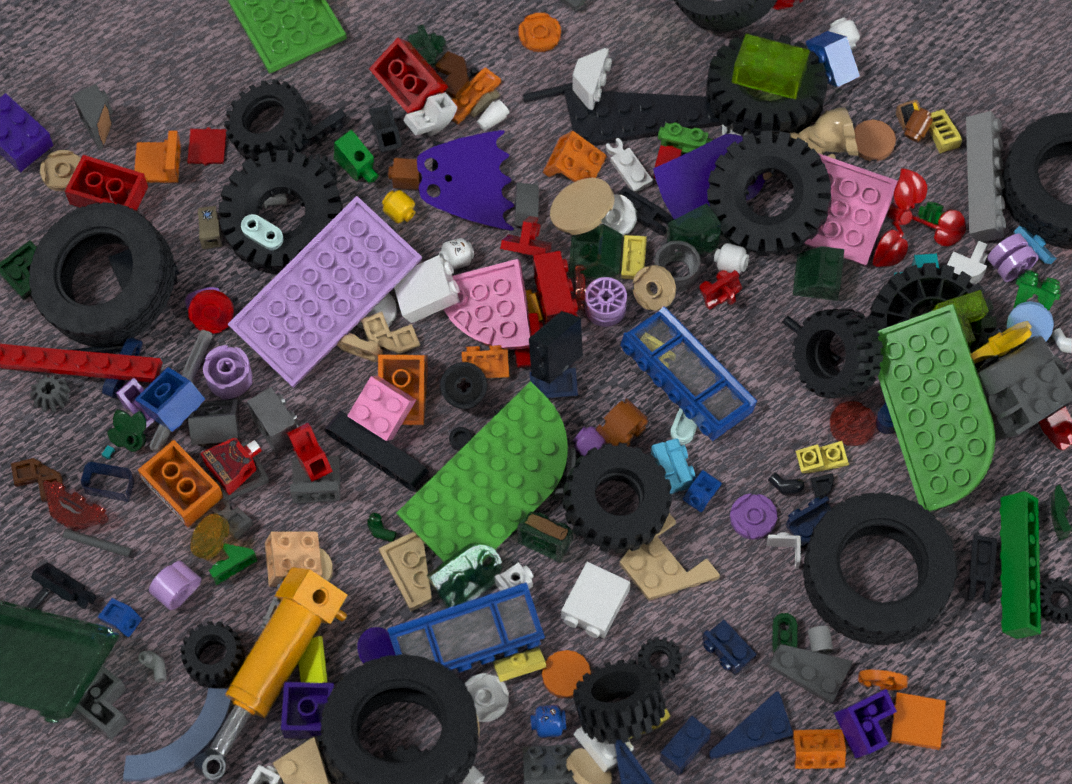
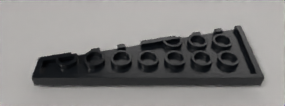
M564 90L572 131L593 146L615 143L617 138L621 141L658 136L660 127H665L666 123H678L682 127L690 129L723 125L719 122L720 114L714 116L710 110V102H707L706 96L601 91L600 101H596L593 110L586 107L573 90Z

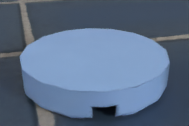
M1032 301L1020 303L1008 316L1007 329L1020 322L1028 321L1032 326L1030 329L1032 335L1029 338L1040 335L1047 341L1052 334L1054 326L1053 316L1040 303Z

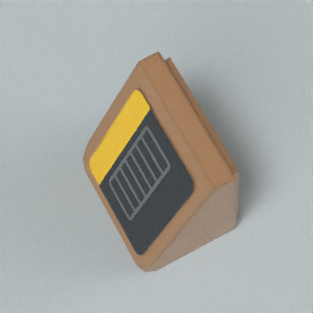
M918 100L897 106L895 114L903 131H905L904 127L913 111L920 110Z

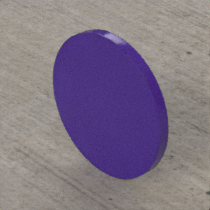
M369 628L359 637L357 650L363 664L375 658L396 655L388 630L384 628Z

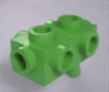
M666 123L665 127H660L658 140H661L662 146H674L677 149H681L683 155L712 141L711 138H708L709 133L699 128H685L678 123Z

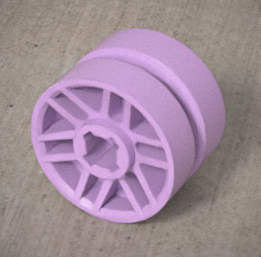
M1017 233L1000 242L989 253L987 259L995 269H998L1002 279L1005 282H1010L1016 279L1018 275H1021L1022 272H1025V269L1030 270L1037 262L1038 255L1032 247L1028 246V242L1024 237Z
M602 277L592 281L585 292V313L588 319L594 324L603 327L619 323L626 313L627 293L625 287L618 280L610 277Z

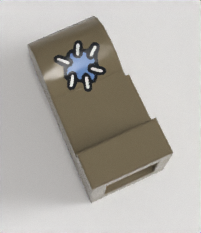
M217 207L198 208L199 240L202 249L222 247ZM217 239V240L214 241V242H207V241H206V240Z

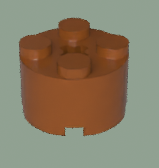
M625 398L624 402H619L604 417L605 425L602 427L599 424L596 431L606 440V443H611L612 446H618L619 443H627V447H629V442L633 436L636 438L640 437L646 430L645 426L649 421L643 412L628 398Z

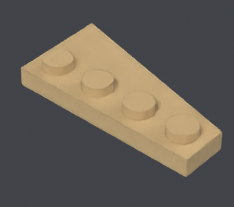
M317 736L273 762L284 784H331L325 770L324 759L320 754Z

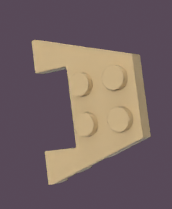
M670 513L661 531L654 536L650 543L647 545L642 544L640 549L630 551L629 549L620 561V566L648 601L720 578V574L707 559L686 572L658 538L659 535L676 524L675 519Z

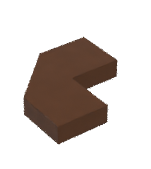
M447 51L435 67L437 71L448 75L444 82L449 87L444 92L449 97L457 100L470 85L467 65L464 57Z
M35 458L10 463L15 487L38 482L42 502L66 497L61 473L43 465Z

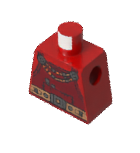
M232 438L202 452L201 456L204 464L226 493L230 495L256 471L252 458L262 452L255 440L243 447L237 438Z

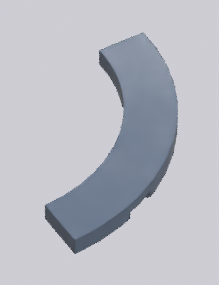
M208 688L204 707L197 720L183 736L172 744L147 754L126 755L123 775L124 782L151 780L170 772L173 773L192 762L199 754L204 752L216 738L217 733L229 714L232 701L225 696L228 689Z

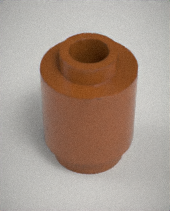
M920 108L919 111L914 110L904 127L905 132L903 135L919 143L920 139H924L934 121L931 118L932 114L923 108Z

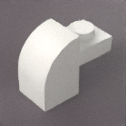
M446 92L428 97L422 110L406 114L403 121L415 136L428 133L431 137L443 130L451 122L458 107Z
M978 241L971 258L953 252L947 265L955 267L954 273L958 275L964 271L972 277L969 282L973 285L977 284L983 278L987 268L984 265L988 256L987 253H984L987 244Z

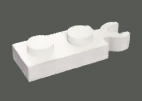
M619 138L616 139L617 148H612L609 143L606 144L607 153L613 156L611 157V163L632 191L637 193L653 184L652 178L630 148L623 150V143Z

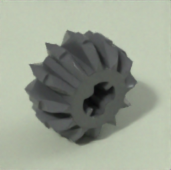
M46 373L44 379L37 377L36 381L38 384L31 385L33 392L30 393L35 407L41 408L45 413L50 408L55 413L57 406L64 409L63 402H68L70 399L68 395L70 388L66 385V380L63 377L59 379L56 373L51 378Z

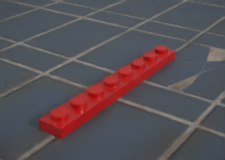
M0 344L1 369L120 380L135 378L141 382H153L159 376L163 364L160 358Z

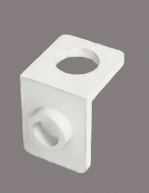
M785 532L778 533L777 535H768L766 546L795 547V569H799L801 536H792L790 533Z

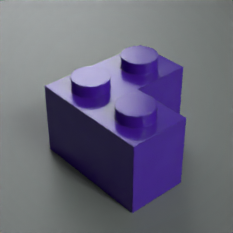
M884 689L834 713L855 758L868 755L888 745L878 721L897 712L887 689Z

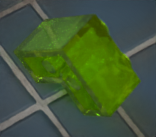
M981 290L938 303L932 310L934 311L951 304L955 305L968 347L976 340L969 323L984 318L989 312Z

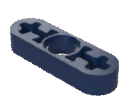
M136 338L127 339L120 355L138 356L142 349V340ZM106 378L102 389L103 395L116 398V392L122 388L125 380Z

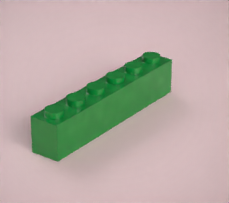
M1023 491L1001 497V507L999 510L1001 516L1000 558L1002 567L1000 576L1002 583L1001 627L1002 633L1015 639L1041 634L1038 498Z

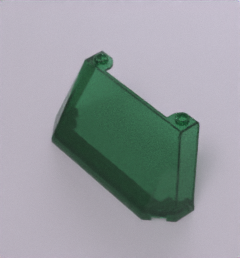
M0 600V701L40 711V715L45 717L44 721L50 723H59V720L70 718L117 643L120 634L113 632L111 627Z

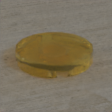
M215 513L206 516L197 525L190 543L193 555L200 559L209 560L222 550L224 537L227 538L229 535L227 519Z

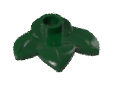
M117 409L113 416L114 428L107 431L109 440L117 447L125 446L131 452L141 450L146 443L144 431L147 423L142 411H138L133 416H130L127 412Z

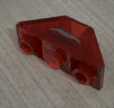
M47 480L44 481L45 495L50 516L53 520L73 531L104 524L109 520L105 514L106 510L95 503L93 506L85 503V497L76 492H73L71 495L64 491L66 488L64 485L55 480L52 483Z

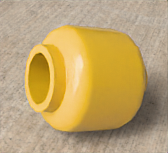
M402 190L390 191L382 201L383 212L395 223L408 222L415 215L414 200Z

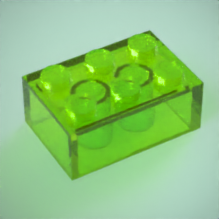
M746 34L734 65L732 83L796 100L807 68L810 50Z

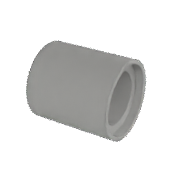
M817 626L808 630L812 652L825 655L834 652L828 626Z

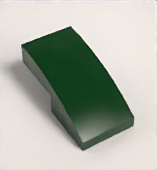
M1061 485L1056 486L1051 495V518L1059 541L1068 538L1072 530L1065 516L1070 503Z

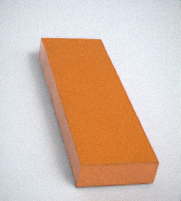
M484 67L470 81L468 88L457 100L451 99L458 107L452 121L459 125L471 113L483 94L491 93L501 83V78Z

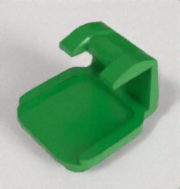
M1025 269V272L1018 275L1015 283L1019 288L1013 309L1020 303L1032 298L1035 294L1038 295L1039 303L1047 310H1050L1054 300L1060 299L1062 292L1059 285L1060 281L1051 277H1047L1043 282L1038 281L1037 272Z

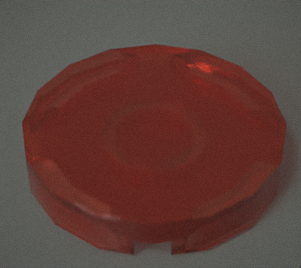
M575 264L574 298L576 299L578 310H584L585 304H581V301H584L585 276L580 273V270H584V265Z
M847 401L839 404L832 412L829 419V429L833 437L838 441H842L843 444L859 446L872 438L876 429V418L872 410L863 406L862 403Z

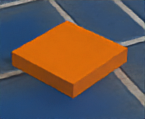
M897 692L894 705L897 712L893 713L890 742L940 750L946 701Z

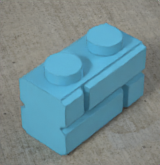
M676 438L651 446V455L656 458L655 463L658 466L662 465L666 471L665 478L670 480L672 487L670 494L689 489L696 476L692 465H687L688 453L685 445H680L679 439Z

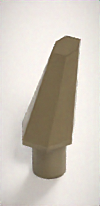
M494 90L491 93L483 94L470 115L474 118L487 109L492 101L494 102L500 97L499 92Z

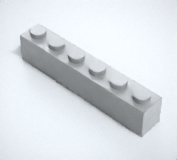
M992 111L966 117L969 234L977 242L1003 238V229L1006 227L1003 216L1005 201L1002 196L1004 180L1001 176V170L1004 168L1001 158L1003 143L1000 138L1002 123Z

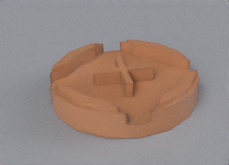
M867 120L858 124L854 129L858 155L864 160L880 161L889 157L893 152L896 137L894 131L886 123L878 120Z

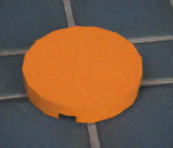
M534 13L528 15L520 23L519 39L521 44L528 50L545 52L553 49L560 41L561 26L558 20L553 19L549 14Z
M570 650L558 651L549 656L546 660L547 667L542 670L543 683L546 689L557 698L563 699L573 698V690L577 689L576 683L578 680L583 681L582 676L584 674H591L589 664L585 658L577 652Z
M863 670L858 674V682L866 687H871V683H873V685L879 686L882 690H901L907 687L908 677L891 671Z

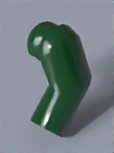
M371 513L367 520V526L372 536L388 542L395 541L397 531L386 529L381 520V515L379 513Z

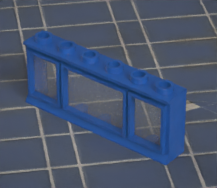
M665 306L635 328L623 334L620 346L624 353L631 356L637 362L638 367L652 378L654 384L657 387H661L669 399L683 410L685 416L692 420L699 427L702 434L708 436L712 441L753 413L757 400Z
M527 582L387 628L396 655L405 654L425 657L428 660H434L444 665L445 668L450 670L457 669L458 673L471 669V664L478 661L481 662V665L495 661L494 656L504 653L505 657L519 653L517 648L527 645L528 649L542 645L540 640L545 639Z

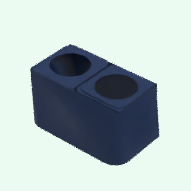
M96 462L87 463L81 477V485L85 494L129 502L135 483L130 469ZM92 473L129 479L126 496L122 493L89 488Z

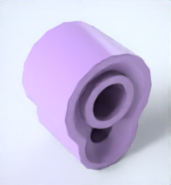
M179 560L158 573L149 587V593L172 611L180 607L201 583V577Z

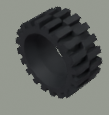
M617 660V664L611 665V662L604 663V668L600 669L597 666L592 669V674L586 673L582 676L583 681L578 680L576 683L577 689L573 690V699L582 729L592 740L596 737L597 742L603 743L607 739L609 744H616L617 740L627 743L629 742L628 738L631 737L637 740L642 738L641 733L649 734L652 732V725L658 727L661 723L660 718L665 716L666 705L658 675L653 667H647V664L642 661L638 665L636 660H629L628 663H624V660ZM630 696L618 702L608 703L617 698Z

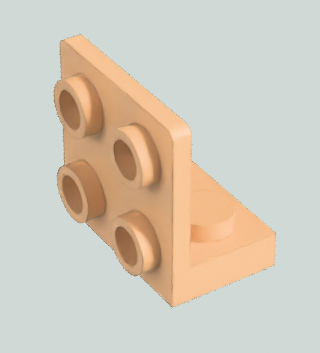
M271 532L265 541L269 587H277L286 577L291 567L310 569L319 576L322 575L317 532Z

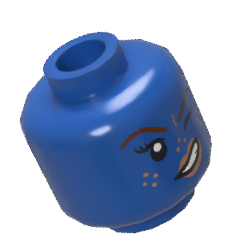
M558 705L538 706L535 710V715H530L532 730H537V735L540 738L559 737L562 735L563 730H566L565 710H561Z

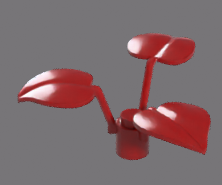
M901 168L900 177L894 190V203L890 204L887 212L888 218L893 220L892 225L896 227L897 231L891 229L880 239L873 259L875 267L894 266L904 259L908 250V242L902 238L904 233L900 225L908 224L911 220L937 229L934 234V241L941 246L956 244L966 232L965 218L957 210L951 209L944 212L939 218L938 225L912 215L910 208H914L915 203H921L926 198L928 190L924 178L912 170Z

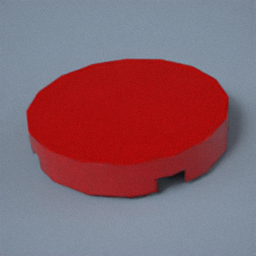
M204 290L198 292L191 299L188 316L199 331L206 330L212 334H217L229 327L228 323L234 317V305L223 292Z

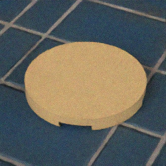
M585 178L578 180L564 188L557 195L550 209L551 220L558 230L570 233L571 235L591 231L599 226L609 210L613 209L614 193L610 186L602 179Z

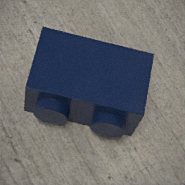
M691 716L661 751L660 761L679 776L710 740L711 730Z

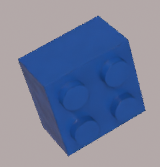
M167 367L135 400L150 418L173 432L182 425L183 421L192 412L199 408L205 398L190 380Z

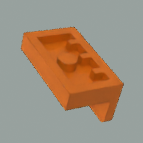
M491 345L489 350H480V346L466 347V351H462V362H470L477 365L483 371L486 378L509 377L508 349L501 348L502 345Z
M841 729L793 730L796 769H834L845 767L846 746Z

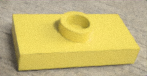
M624 235L621 279H634L637 272L645 267L646 236Z
M539 647L522 653H515L512 656L493 662L500 682L547 667Z

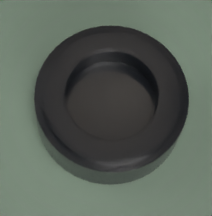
M457 427L449 435V443L457 451H460L472 439L471 432L465 427Z

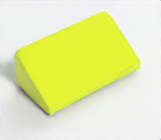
M322 636L312 638L298 662L301 682H328Z

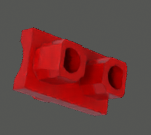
M722 270L717 274V282L714 284L705 281L699 285L705 305L709 310L725 301L730 305L736 302L735 295L742 289L739 281L740 275L736 270L731 273Z

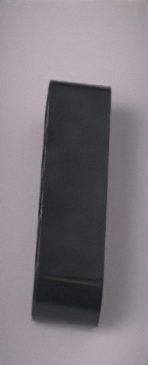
M338 411L324 428L331 438L412 492H415L429 475L428 469L420 462L352 420L342 411Z

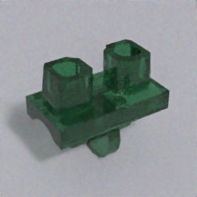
M423 24L417 26V32L408 36V42L414 48L423 47V50L418 52L428 64L430 63L432 68L435 67L437 64V53H442V47L446 44L444 36L431 33L429 38Z

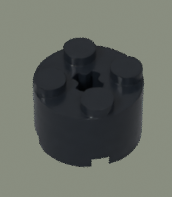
M455 363L446 369L441 378V393L444 399L456 408H472L480 403L486 394L487 380L485 374L473 363ZM463 378L466 379L467 383L471 384L465 392L460 387H457V383H461Z

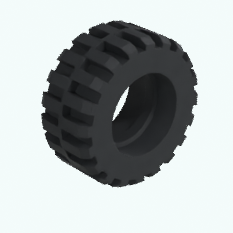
M846 308L817 311L803 321L804 326L799 327L796 333L798 337L793 342L795 352H792V358H795L796 364L794 368L800 374L798 376L802 383H806L805 387L810 392H815L817 396L827 398L852 397L865 392L868 386L873 385L876 381L875 375H879L881 370L880 362H883V355H881L883 344L878 339L880 334L877 328L873 329L872 326L874 324L869 318H865V315L859 311ZM836 334L842 339L846 350L845 364L840 373L832 365L829 353L831 341Z

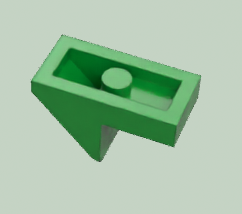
M220 543L228 559L216 562L209 570L216 586L257 562L254 550Z

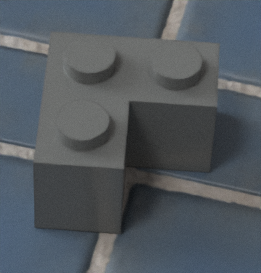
M103 666L70 702V705L79 716L110 741L128 723L124 715L112 706L126 688L118 677Z

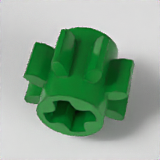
M928 201L925 207L920 206L918 216L923 220L938 225L940 216L946 211H943L944 206L942 204Z

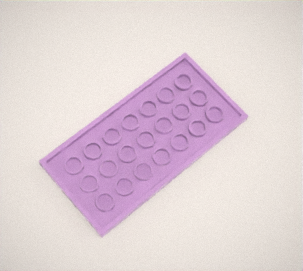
M356 196L228 323V326L294 388L338 344L342 337L347 335L422 260V256Z

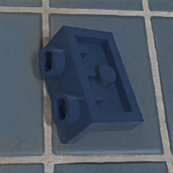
M569 367L551 383L531 376V371H529L530 381L547 398L578 396L575 367Z
M828 496L822 499L817 497L808 503L807 508L800 510V508L796 509L788 515L789 518L785 526L792 536H801V548L809 543L820 519L827 511H831Z
M724 619L710 631L706 630L703 633L702 644L710 654L714 652L719 658L718 661L722 668L726 671L730 670L734 675L757 655Z

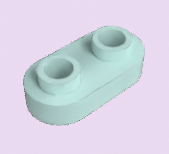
M251 214L242 220V232L252 241L268 250H276L283 244L284 238L281 230L258 215ZM250 223H256L254 228L248 227ZM269 234H275L273 239L267 238Z

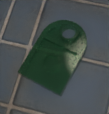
M477 542L465 546L426 576L445 607L450 608L474 600L495 584V576L501 573L502 564L500 556L494 548ZM491 554V563L484 566L482 563L484 556Z

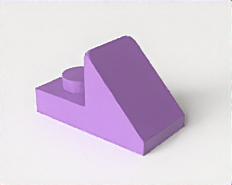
M132 378L116 394L123 407L130 410L133 415L138 411H142L146 419L147 428L155 420L150 418L136 402L135 399L144 389L135 378Z

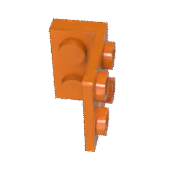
M168 131V139H165L164 142L137 143L134 171L144 173L147 183H178L181 142L178 131Z
M571 131L559 138L542 173L548 177L562 173L573 182L585 178H596L604 163L606 154L574 131Z

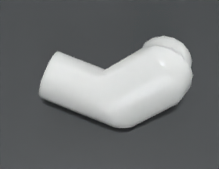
M1061 328L1052 331L1051 335L1060 351L1072 353V338H1066Z

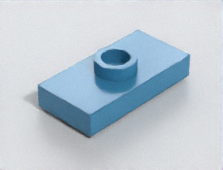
M1019 226L1014 231V234L1020 233L1028 242V246L1032 247L1043 263L1052 264L1057 259L1044 246L1046 242L1039 235L1033 236L1030 231L1022 226Z

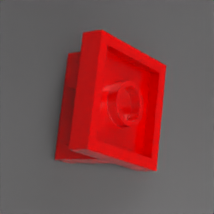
M529 216L523 221L521 237L508 234L502 239L500 249L528 255L550 253L552 243L536 240L541 229V224H538L539 217Z

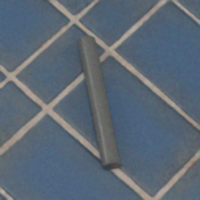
M65 529L63 532V538L130 558L133 551L132 548L70 529Z

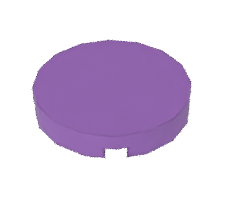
M745 494L739 497L732 505L730 513L731 525L736 533L744 538L751 540L762 539L768 536L775 528L777 522L776 507L764 495Z

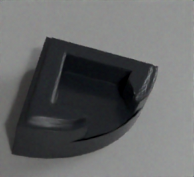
M833 473L810 478L815 498L820 497L822 499L831 492L834 482Z

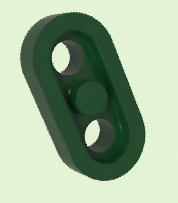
M780 613L773 620V654L780 644L797 648V621L789 613ZM786 624L789 629L782 630L780 625Z

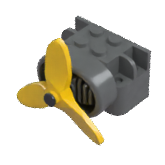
M1028 321L1015 324L1002 333L999 332V329L992 331L986 335L989 342L971 354L974 364L998 355V357L976 370L994 423L995 441L1019 435L1072 400V368L1066 369L1061 359L1053 355L1042 336L1037 335L1029 338L1032 335L1030 330L1032 326Z

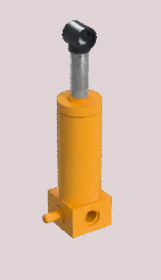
M291 567L274 595L281 601L225 693V696L233 701L235 706L221 731L216 736L212 746L199 754L194 761V769L198 775L214 780L224 774L226 755L243 729L244 723L250 717L249 715L266 718L270 708H272L282 691L284 682L288 681L321 623L331 624L334 618L342 622L347 618V614L340 610L347 594L312 570ZM212 760L213 768L207 772L206 765Z

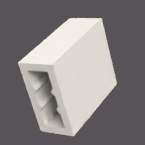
M438 255L420 263L394 287L402 316L409 322L414 323L460 302L457 294L460 290L456 281L453 280L452 273H454V270L449 261H445Z
M587 562L561 610V618L571 627L576 628L579 626L585 629V632L594 638L600 636L605 639L630 590V581Z

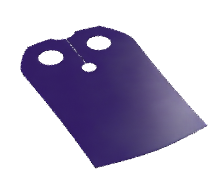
M735 134L722 135L699 148L653 168L661 196L678 227L711 214L707 197V189L710 186L708 182L710 173L715 170V162L721 154L724 156L727 153L726 148L735 141L737 144L743 141V136ZM763 174L757 176L758 179L753 185L748 186L749 195H746V201L754 198L761 190L765 182L762 177Z

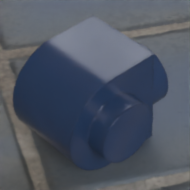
M885 402L878 412L876 427L883 434H892L896 431Z

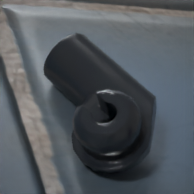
M775 472L768 479L783 495L798 494L804 489V482L799 478L784 480Z

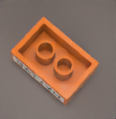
M175 440L170 442L138 469L142 481L187 528L223 498L220 486Z

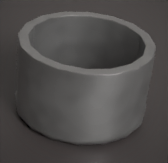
M670 241L662 245L657 251L654 265L665 267L672 261H680L686 264L690 274L685 277H673L676 292L686 291L697 282L700 270L699 253L695 247L687 242Z

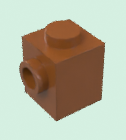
M394 158L393 166H389L388 179L392 180L393 188L419 190L421 173L417 169V159Z

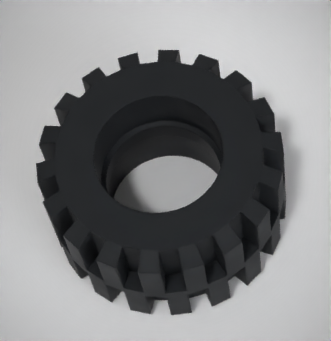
M212 621L207 622V626H203L202 623L197 625L198 629L196 631L192 628L189 631L190 637H184L183 642L185 646H181L180 650L182 653L181 660L190 678L194 682L197 681L198 685L202 687L207 684L208 688H214V684H217L219 688L224 687L223 682L226 681L229 684L232 683V677H236L239 668L244 663L243 659H245L244 648L236 631L233 632L232 627L229 625L224 627L222 622H217L214 625ZM220 645L227 649L224 658L216 664L207 665L199 661L201 653L209 646Z

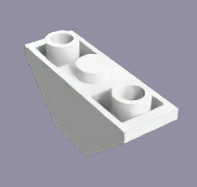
M606 48L578 59L573 72V91L586 107L593 110L595 102L600 101V87L605 86L606 71H610L612 59L609 58V49Z

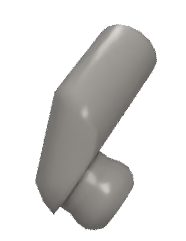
M142 651L138 657L139 662L153 670L155 682L166 681L167 676L163 657L152 651Z

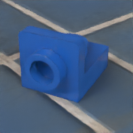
M702 470L686 492L683 501L699 512H702L722 483Z
M113 598L110 599L98 616L103 623L118 629L126 637L131 636L142 620L130 606Z

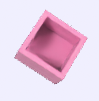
M371 376L349 412L348 417L385 441L393 440L416 399L381 377Z

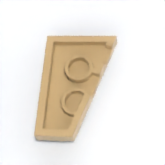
M412 532L379 548V552L410 612L432 602L424 542Z

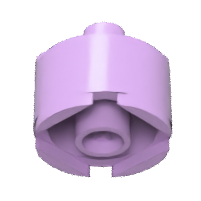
M222 345L214 348L207 354L203 373L208 388L213 394L223 400L236 398L248 390L252 384V371L244 351L237 347L233 348Z

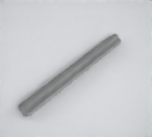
M206 330L200 331L181 374L192 383L212 340V333ZM159 424L150 444L151 450L157 453L164 448L171 433L170 430Z

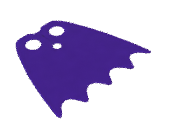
M498 130L455 139L422 152L417 157V169L422 175V181L419 184V194L422 200L437 209L470 221L505 230H514L503 218V213L512 208L514 204L507 200L501 191L512 180L499 169L500 163L507 159L509 154L499 149L496 145L497 139L505 131ZM428 158L435 159L438 162L437 170H427L425 161ZM451 175L452 181L447 182L445 176ZM430 184H435L440 188L441 192L438 197L428 195L427 187Z

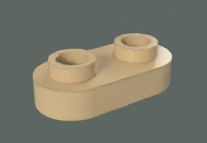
M351 333L344 335L337 344L341 350L373 362H378V355L383 354L378 343L361 340Z

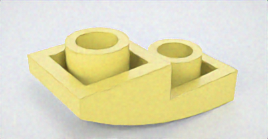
M842 441L819 447L817 444L796 450L802 473L819 472L849 465Z

